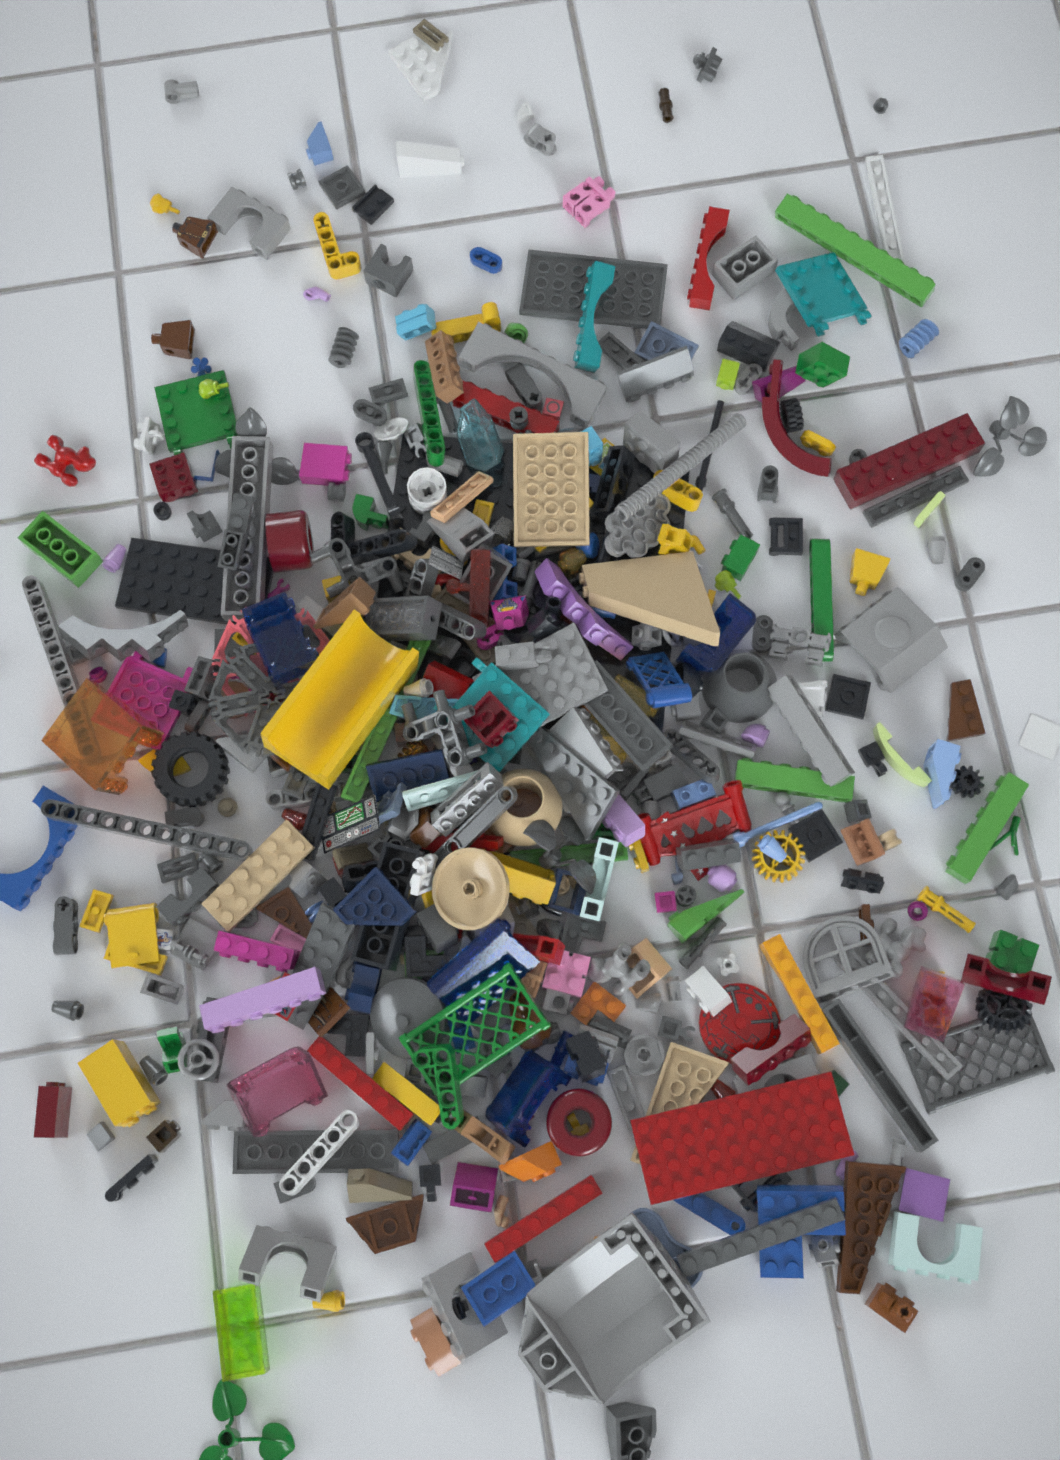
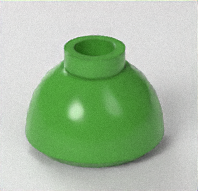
M509 323L504 331L508 337L520 340L523 343L528 338V330L520 323Z

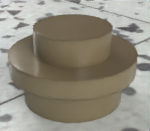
M223 798L218 803V812L224 817H230L236 813L237 803L232 798Z

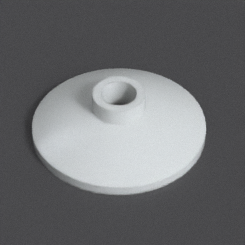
M405 418L390 419L384 425L376 428L374 436L378 440H396L407 430L409 423Z

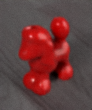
M51 435L47 440V444L56 451L54 461L51 462V459L42 453L37 454L34 459L36 465L48 469L52 475L60 477L63 484L69 487L76 486L78 479L73 474L65 472L67 466L73 465L77 471L88 472L96 465V460L90 455L88 447H81L76 452L70 447H64V441L56 435Z

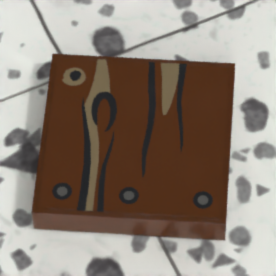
M330 987L329 991L324 994L308 1024L320 1037H323L350 1007Z

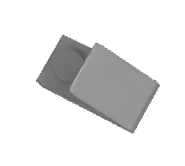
M147 973L140 993L178 1005L184 985Z

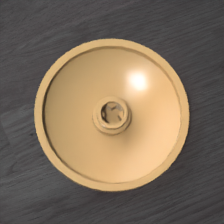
M479 848L458 849L442 860L434 874L432 895L436 909L447 923L458 929L478 930L491 925L502 915L509 899L510 886L507 872L498 858L486 850Z

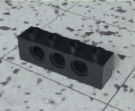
M625 445L609 446L591 511L601 522H605L607 516L615 512V507L624 501L635 460V455Z

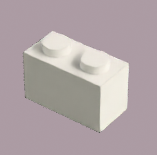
M704 966L685 980L688 986L686 989L688 994L693 999L697 997L700 1001L698 1005L705 1013L710 1012L713 1017L732 1002L729 994Z

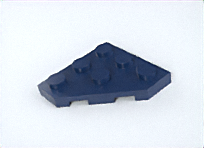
M375 867L333 909L346 925L403 926L417 912L378 867Z

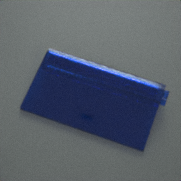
M498 918L427 981V986L436 997L449 1006L501 971L507 963L513 965L515 972L522 979L540 963V960L512 936L509 922L504 918L502 920ZM508 975L507 984L514 986L516 982L511 975ZM497 984L493 985L490 988V995L495 998L502 997L503 988ZM479 995L473 999L474 1008L485 1009V998ZM490 999L488 1002L487 1009L491 1007L496 1002V1000ZM461 1007L456 1010L460 1017L468 1021V1009ZM472 1011L471 1022H474L483 1013Z

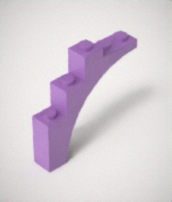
M546 558L534 571L544 594L561 600L560 609L563 615L577 624L585 639L595 646H601L619 660H622L633 648L631 642L608 625L583 600L564 576L560 567Z

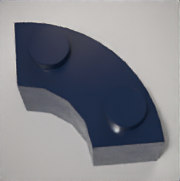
M354 961L352 967L354 977L351 987L346 990L345 1000H347L350 1010L370 1014L372 1001L378 991L382 968Z

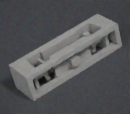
M487 762L430 813L432 826L445 837L449 835L498 789L504 786L502 775Z

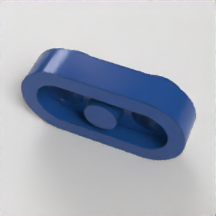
M475 247L470 251V261L473 265L492 274L502 270L503 265L500 256L482 247Z

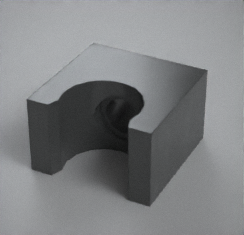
M380 244L363 270L365 281L367 284L397 297L413 272L412 258L404 256L400 264L396 266L386 265L389 260L387 247Z

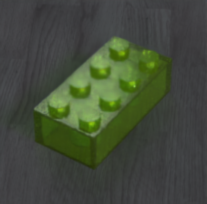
M245 1283L213 1290L222 1382L266 1374L270 1370L260 1284L257 1286Z

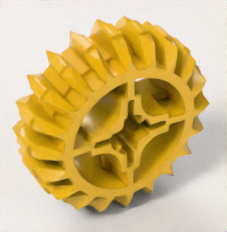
M774 830L773 837L777 842H782L781 847L785 852L787 847L791 849L794 861L787 855L781 863L777 861L774 864L775 860L769 857L771 863L768 866L764 861L763 852L757 846L759 843L757 841L754 844L757 848L752 850V853L757 856H753L752 861H758L754 868H761L758 872L759 875L763 872L766 873L764 879L767 880L772 876V882L775 883L778 877L779 882L783 883L784 876L786 880L790 881L792 879L791 875L794 877L798 875L796 870L801 871L803 869L800 864H804L805 860L800 857L804 856L805 852L799 851L803 845H796L799 840L798 838L790 839L792 833H789L786 837L785 830H782L780 835H778L777 830ZM769 831L765 833V835L772 836ZM779 864L791 867L785 871L775 870Z

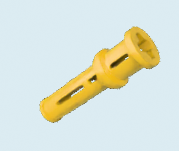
M928 886L922 889L916 899L931 907L930 910L933 912H940L967 933H970L976 924L944 902V897L929 890Z

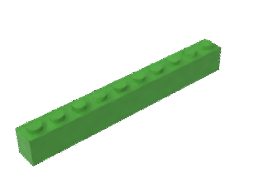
M787 193L775 210L776 219L831 253L834 252L839 258L922 308L934 292L936 283H934L933 279L928 276L924 277L919 274L917 269L904 265V262L899 258L891 257L886 250L876 248L871 241L863 240L856 232H850L845 229L844 225L840 222L835 223L825 213H819L812 205H806L801 202L797 196H791Z

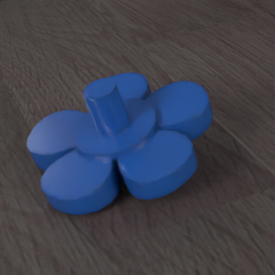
M203 357L200 361L199 358H194L192 363L196 366L191 367V372L194 374L198 372V376L210 373L212 368L207 365L208 359Z

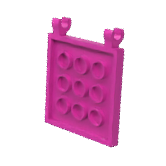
M135 651L133 656H129L123 661L92 721L154 750H161L163 747L161 743L164 740L167 742L181 715L180 711L171 709L169 703L175 690L185 692L184 689L193 668L188 666L183 678L142 661L144 657Z

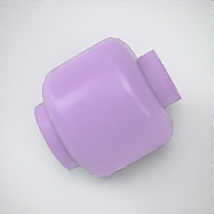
M726 864L712 866L707 872L710 875L708 883L719 892H729L737 882L736 872Z

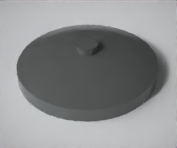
M414 977L394 979L381 987L372 1001L370 1012L372 1030L379 1043L388 1052L400 1058L412 1059L400 1042L399 1036L404 1033L408 1034L445 1009V1003L436 989L421 979ZM445 1018L440 1021V1029L447 1031L448 1019ZM428 1029L423 1033V1040L425 1042H435V1032ZM439 1033L438 1044L443 1041L445 1034ZM413 1040L409 1042L415 1052L419 1050L418 1043Z

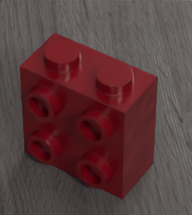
M184 452L149 463L158 494L163 502H173L177 498L191 496L198 492L189 460Z

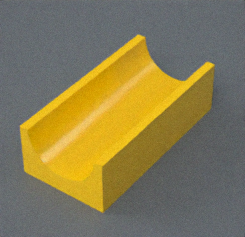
M353 610L260 733L264 747L329 790L392 704L395 695L400 693L418 668L419 651L414 648L409 651L402 650L391 645L373 632L363 621L361 614Z

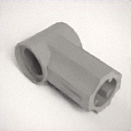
M170 79L164 83L165 100L170 104H176L180 102V99L199 97L197 81L179 83L176 80Z
M426 454L428 468L455 477L460 475L463 461L445 455L444 464L434 467L429 464Z

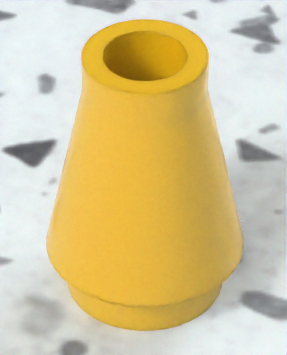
M338 1289L323 1293L321 1302L312 1300L313 1308L335 1312L343 1310L345 1307V1294Z

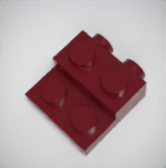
M490 690L474 706L475 715L464 719L465 723L490 748L499 746L503 742L502 737L507 732L514 731L517 727L516 723L519 721L511 710Z

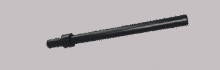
M721 400L717 401L710 433L719 427L724 402ZM712 453L702 461L699 476L696 478L695 485L702 492L703 488L706 487V475Z

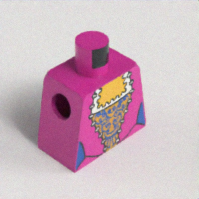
M526 595L490 601L497 630H511L512 628L525 625L529 615Z

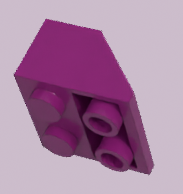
M458 1162L450 1206L492 1212L499 1168Z

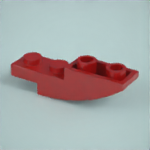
M459 828L454 829L446 837L441 833L422 850H429V853H435ZM484 832L469 848H485L486 851H496L504 844V836L485 835ZM455 842L451 844L453 852L458 850V845Z

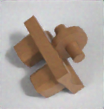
M527 956L520 979L531 996L536 998L547 963Z

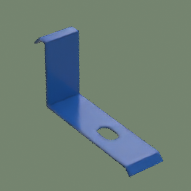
M219 450L215 454L211 477L194 476L196 483L197 480L213 482L215 475L214 465L220 454Z

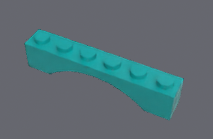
M595 261L587 269L586 277H588V283L584 287V294L586 296L581 305L583 315L578 323L580 334L578 333L576 337V344L578 346L573 355V361H575L574 368L595 373L600 368L602 349L594 329V312L601 294L612 285L615 273V266Z

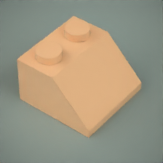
M647 938L634 946L627 958L630 968H634L642 959L647 960L651 967L648 975L643 980L636 981L632 987H629V990L637 999L672 970L670 965Z

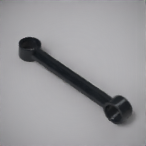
M368 432L359 433L355 438L357 449L359 452L364 453L393 526L404 523L400 509L396 504L374 452L375 443L373 437ZM367 439L371 441L367 446L359 445L362 440Z

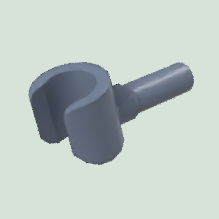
M677 856L675 857L676 873L671 874L674 885L683 882V873L677 865Z

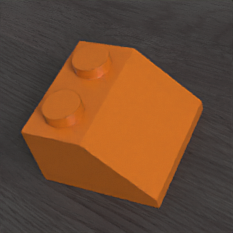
M552 1141L507 1161L505 1165H499V1169L523 1182L530 1179L535 1182L555 1173V1168L562 1165Z

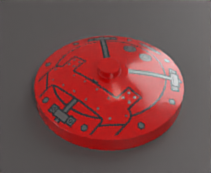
M732 983L722 986L729 994L732 1002L714 1017L710 1012L705 1013L702 1009L700 1011L699 1032L704 1045L716 1058L730 1064L731 1057L746 1047L754 1050H765L774 1046L778 1041L780 1034L778 1010L771 998L753 985Z

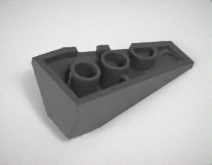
M629 1402L606 1406V1426L611 1460L650 1459L652 1438H655L657 1432L656 1409Z

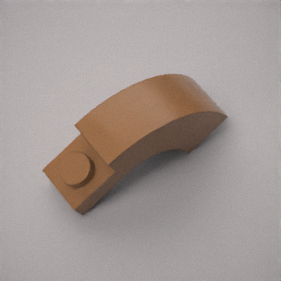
M464 1110V1119L455 1130L482 1148L498 1162L505 1165L516 1147Z

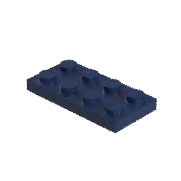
M443 749L366 765L376 803L380 802L383 799V795L388 791L391 793L396 791L397 785L401 782L407 786V791L450 778Z

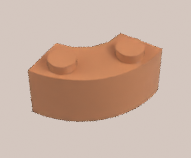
M432 1307L410 1320L413 1327L410 1330L415 1342L419 1341L427 1357L425 1362L430 1371L434 1369L439 1377L461 1364V1361L453 1355L448 1336H445L442 1332V1323L439 1316L433 1312Z

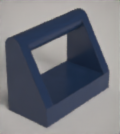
M557 868L554 876L556 884L547 907L580 916L584 896L587 891L577 881L569 908L555 904L563 874L572 876L570 871Z

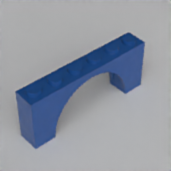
M44 785L32 801L40 809L42 803L49 799L74 804ZM56 806L50 808L49 814L55 812ZM75 810L69 812L68 818H72L75 815ZM46 817L49 824V841L45 852L34 865L26 870L12 874L0 873V901L18 911L26 908L30 903L32 894L40 888L44 876L52 870V864L56 858L62 855L66 843L74 837L77 825L54 821Z

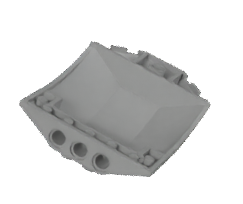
M631 1213L576 1252L527 1293L518 1356L544 1392H558L566 1394L567 1397L581 1400L586 1398L596 1400V1403L604 1404L634 1376L675 1345L709 1323L710 1319L688 1279L665 1247Z

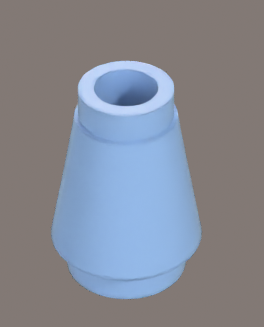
M768 834L757 845L761 852L779 863L788 855L777 840Z

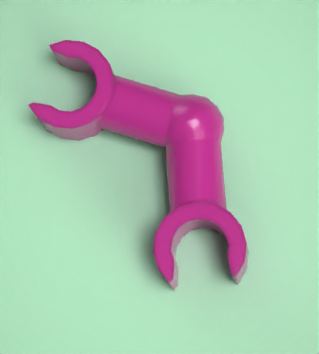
M283 578L278 580L277 587L267 595L271 605L279 604L276 597L281 592H287L290 589L289 584L285 587H280L284 582Z

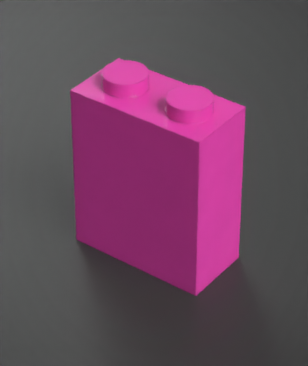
M304 443L299 473L302 484L329 486L330 482H334L336 485L341 483L346 485V481H349L350 477L348 464L352 463V453H349L347 446Z

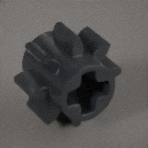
M460 1296L453 1297V1311L457 1318L462 1320L467 1317L465 1312L469 1311L466 1299L461 1301Z

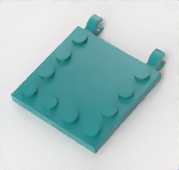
M834 252L777 266L775 272L808 328L813 327L818 337L824 336V331L829 330L828 322L855 315L858 323L864 325L867 324L866 319L872 317L871 313L867 310V305Z
M476 657L472 664L482 674L452 708L460 709L467 705L474 707L490 690L519 719L516 723V729L510 733L507 732L502 737L503 742L499 746L490 748L486 745L487 753L479 756L500 773L551 714L494 663L491 662L487 666ZM461 720L469 747L482 743L483 741L465 721Z

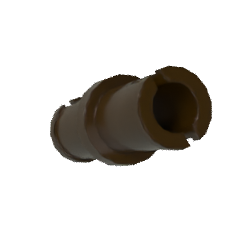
M661 88L658 91L660 98L659 108L662 111L663 122L669 123L674 119L672 114L673 103L670 100L669 89Z

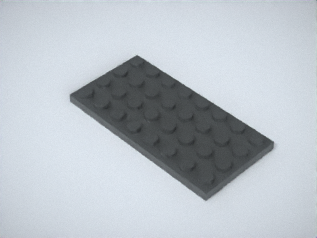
M528 249L519 315L579 321L583 315L581 305L586 296L584 294V287L588 283V277H586L587 269L595 261L615 266V273L612 285L601 294L596 304L594 323L644 329L648 328L651 321L660 325L668 264Z

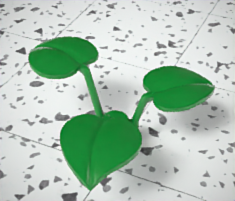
M220 1379L214 1391L212 1410L218 1421L223 1422L229 1418L230 1421L225 1426L226 1429L221 1431L218 1436V1444L220 1446L213 1445L207 1447L200 1455L199 1460H233L227 1455L229 1452L228 1448L235 1447L239 1442L261 1441L259 1454L263 1460H283L294 1451L295 1441L291 1432L280 1423L265 1425L262 1430V1437H240L239 1431L231 1428L234 1422V1416L241 1415L245 1410L247 1404L246 1394L240 1386L226 1379Z

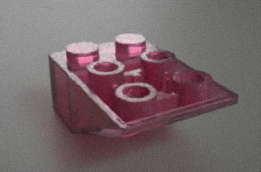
M921 966L914 984L904 1028L944 1042L965 984L959 979Z

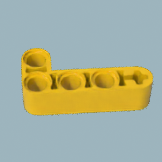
M324 212L316 213L313 220L331 278L342 279L358 274L362 269L358 253L349 251L340 254L329 216Z
M495 302L483 304L481 314L436 322V329L431 331V335L433 336L442 330L453 338L454 343L468 341L478 322L488 324L492 329L501 332V320L497 304Z

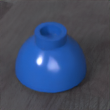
M594 532L590 533V546H576V550L580 551L585 557L594 559L599 551L598 536Z

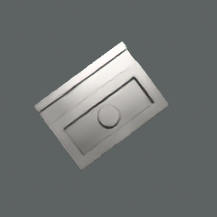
M580 1024L577 1035L589 1030L591 1036H595L598 1041L599 1047L597 1049L600 1055L603 1054L607 1063L611 1064L619 1037Z

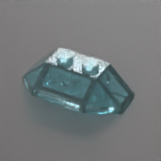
M472 399L460 408L457 437L468 466L486 472L500 463L504 449L493 419L476 399Z

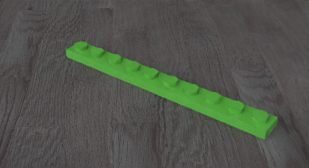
M432 640L409 642L406 650L409 651L414 648L419 651L418 668L405 686L414 682ZM403 689L398 695H404ZM392 704L366 738L342 791L341 798L353 803L362 799L369 783L366 765L379 761L398 716L389 713Z

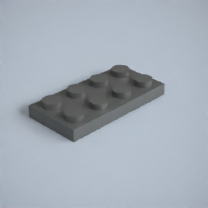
M324 903L321 904L292 974L313 967L321 970L327 993L356 925H346L333 911L334 908Z

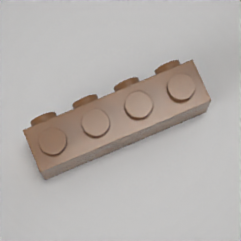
M440 330L425 341L435 394L448 404L464 393L459 372L460 367L456 358L457 353L453 345L454 340L449 334Z

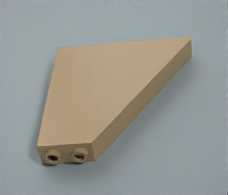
M693 551L582 565L579 581L580 585H584L582 587L583 597L587 598L590 606L712 646L719 645L720 631Z

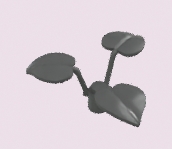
M1010 396L1000 420H996L990 425L989 431L994 435L993 440H995L998 449L992 447L983 453L974 469V476H992L1000 471L1005 459L1001 455L1002 448L999 440H1005L1011 436L1022 442L1018 450L1024 456L1036 455L1045 447L1047 434L1041 427L1029 429L1025 433L1024 439L1010 432V429H1016L1017 425H1023L1029 417V407L1021 399Z
M249 407L236 422L235 429L239 436L266 437V424L253 408ZM231 450L222 452L217 457L214 465L217 473L229 478ZM277 457L272 460V483L288 485L299 479L296 468L289 459Z
M570 816L561 817L558 828L567 838L557 848H555L557 840L554 837L555 831L548 822L536 820L529 824L523 834L532 838L541 848L546 850L539 857L540 865L544 869L549 870L554 865L558 868L561 865L570 864L569 871L573 878L591 895L596 884V873L593 867L585 860L577 862L575 859L560 862L562 857L560 849L569 840L576 846L581 845L585 840L574 818Z

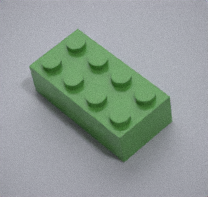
M44 511L17 537L25 547L77 588H80L103 562L97 552Z

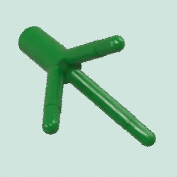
M1013 816L1009 831L995 841L989 851L1008 836H1011V846L1014 847L1015 855H1019L1016 834L1021 820L1020 817Z

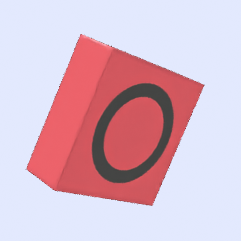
M546 397L542 414L553 416L560 420L564 401Z

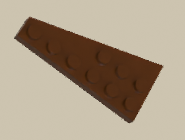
M845 1160L843 1190L846 1235H840L839 1245L841 1252L838 1258L840 1264H838L837 1292L860 1294L868 1273L869 1261L871 1256L875 1254L876 1242L878 1237L882 1235L892 1208L893 1196L895 1192H898L900 1186L898 1183L902 1173H905V1166Z

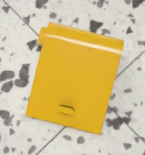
M156 902L108 909L107 914H104V923L108 929L111 968L160 961L156 922L159 921V910L156 908Z

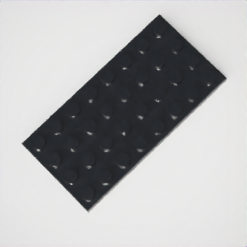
M131 537L115 607L117 609L172 616L181 610L186 614L187 619L227 624L228 621H225L221 616L224 568L218 567L221 550ZM267 557L264 605H267L268 602L267 595L270 593L274 574L269 557ZM257 622V624L262 627L263 622Z

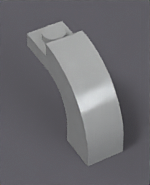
M783 289L772 303L768 327L772 338L775 340L781 338L783 345L792 351L797 348L800 338L787 323L786 316L797 309L787 290Z

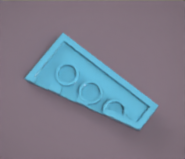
M395 695L389 713L404 718L401 706L413 703L417 719L436 712L433 708L436 702L433 697ZM447 699L449 706L453 707L459 700Z

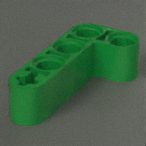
M449 1044L421 1047L413 1054L412 1062L419 1069L434 1067L442 1125L447 1129H455L464 1119L455 1050ZM440 1050L446 1051L448 1054L447 1060L441 1058ZM420 1053L427 1055V1062L420 1059ZM443 1071L449 1072L451 1080H446L443 1077ZM446 1092L452 1093L454 1101H449L446 1098ZM451 1114H452V1117H456V1120H455V1121H454L453 1118H450V1117H449Z

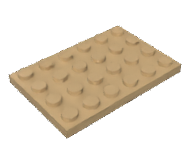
M589 433L513 434L514 547L590 546Z

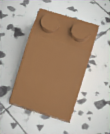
M361 577L357 578L321 611L313 627L320 629L344 623L353 610H356L364 617L370 611L369 607L374 603L373 598L376 592Z

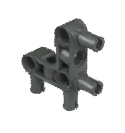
M340 538L326 542L324 547L309 554L314 564L330 557L337 567L342 579H340V582L326 588L330 598L341 594L350 586L348 580L351 576L361 577L368 585L382 578H388L395 593L405 589L398 574L400 572L395 559L384 557L374 561L368 567L358 569L352 561L348 546ZM340 542L343 545L342 551H333L332 544ZM385 560L392 561V570L386 571L383 568Z
M445 690L432 693L438 710L423 718L417 719L413 703L401 706L406 721L403 729L404 738L409 742L430 739L438 733L444 746V755L450 766L468 765L473 761V758L487 753V747L483 742L469 747L461 720L475 715L474 707L467 705L460 709L452 708L447 701Z

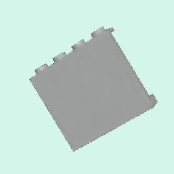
M571 708L549 730L605 779L615 771L624 770L620 764V759L614 755L610 749L609 742L603 738L600 728L594 724L590 718V713L585 708ZM530 748L528 753L541 773L549 778L533 749ZM562 800V807L566 813H570L564 801Z

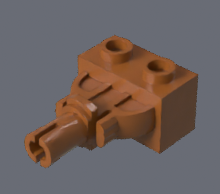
M878 1282L866 1300L865 1305L900 1331L906 1333L919 1312L913 1307L915 1303L906 1296L900 1298L895 1294L897 1290L888 1283L883 1285Z

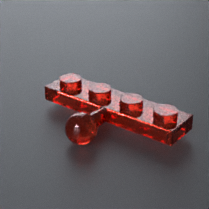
M471 549L470 584L460 583L457 579H451L447 582L446 589L450 594H457L459 591H470L469 616L483 622L488 627L491 550Z

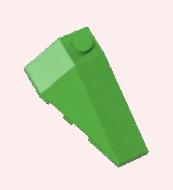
M740 889L686 909L680 914L676 911L668 918L670 922L667 926L683 944L742 896L745 891Z

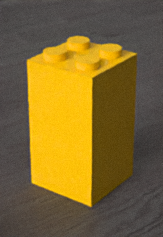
M112 1039L77 1063L114 1126L132 1127L140 1121L139 1118L142 1115H149L156 1111V1106L161 1103L125 1041Z

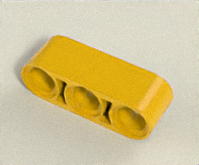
M663 470L656 471L653 478ZM680 478L661 493L670 502L690 512H694L699 508L703 493L699 488Z

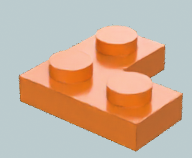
M593 982L570 1014L586 1026L598 1010L615 1022L626 1005L598 983Z

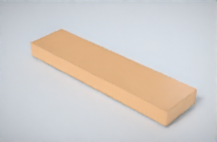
M478 471L431 510V517L446 523L491 485L493 477Z

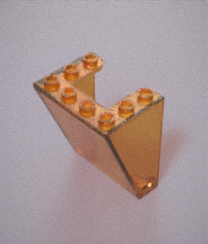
M86 678L41 741L94 790L120 795L128 788V779L117 774L124 769L127 759L135 754V748L138 744L146 747L159 745L164 732L100 684Z

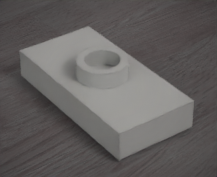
M369 1032L366 1034L365 1073L367 1075H374L375 1060H379V1047L375 1048V1033Z

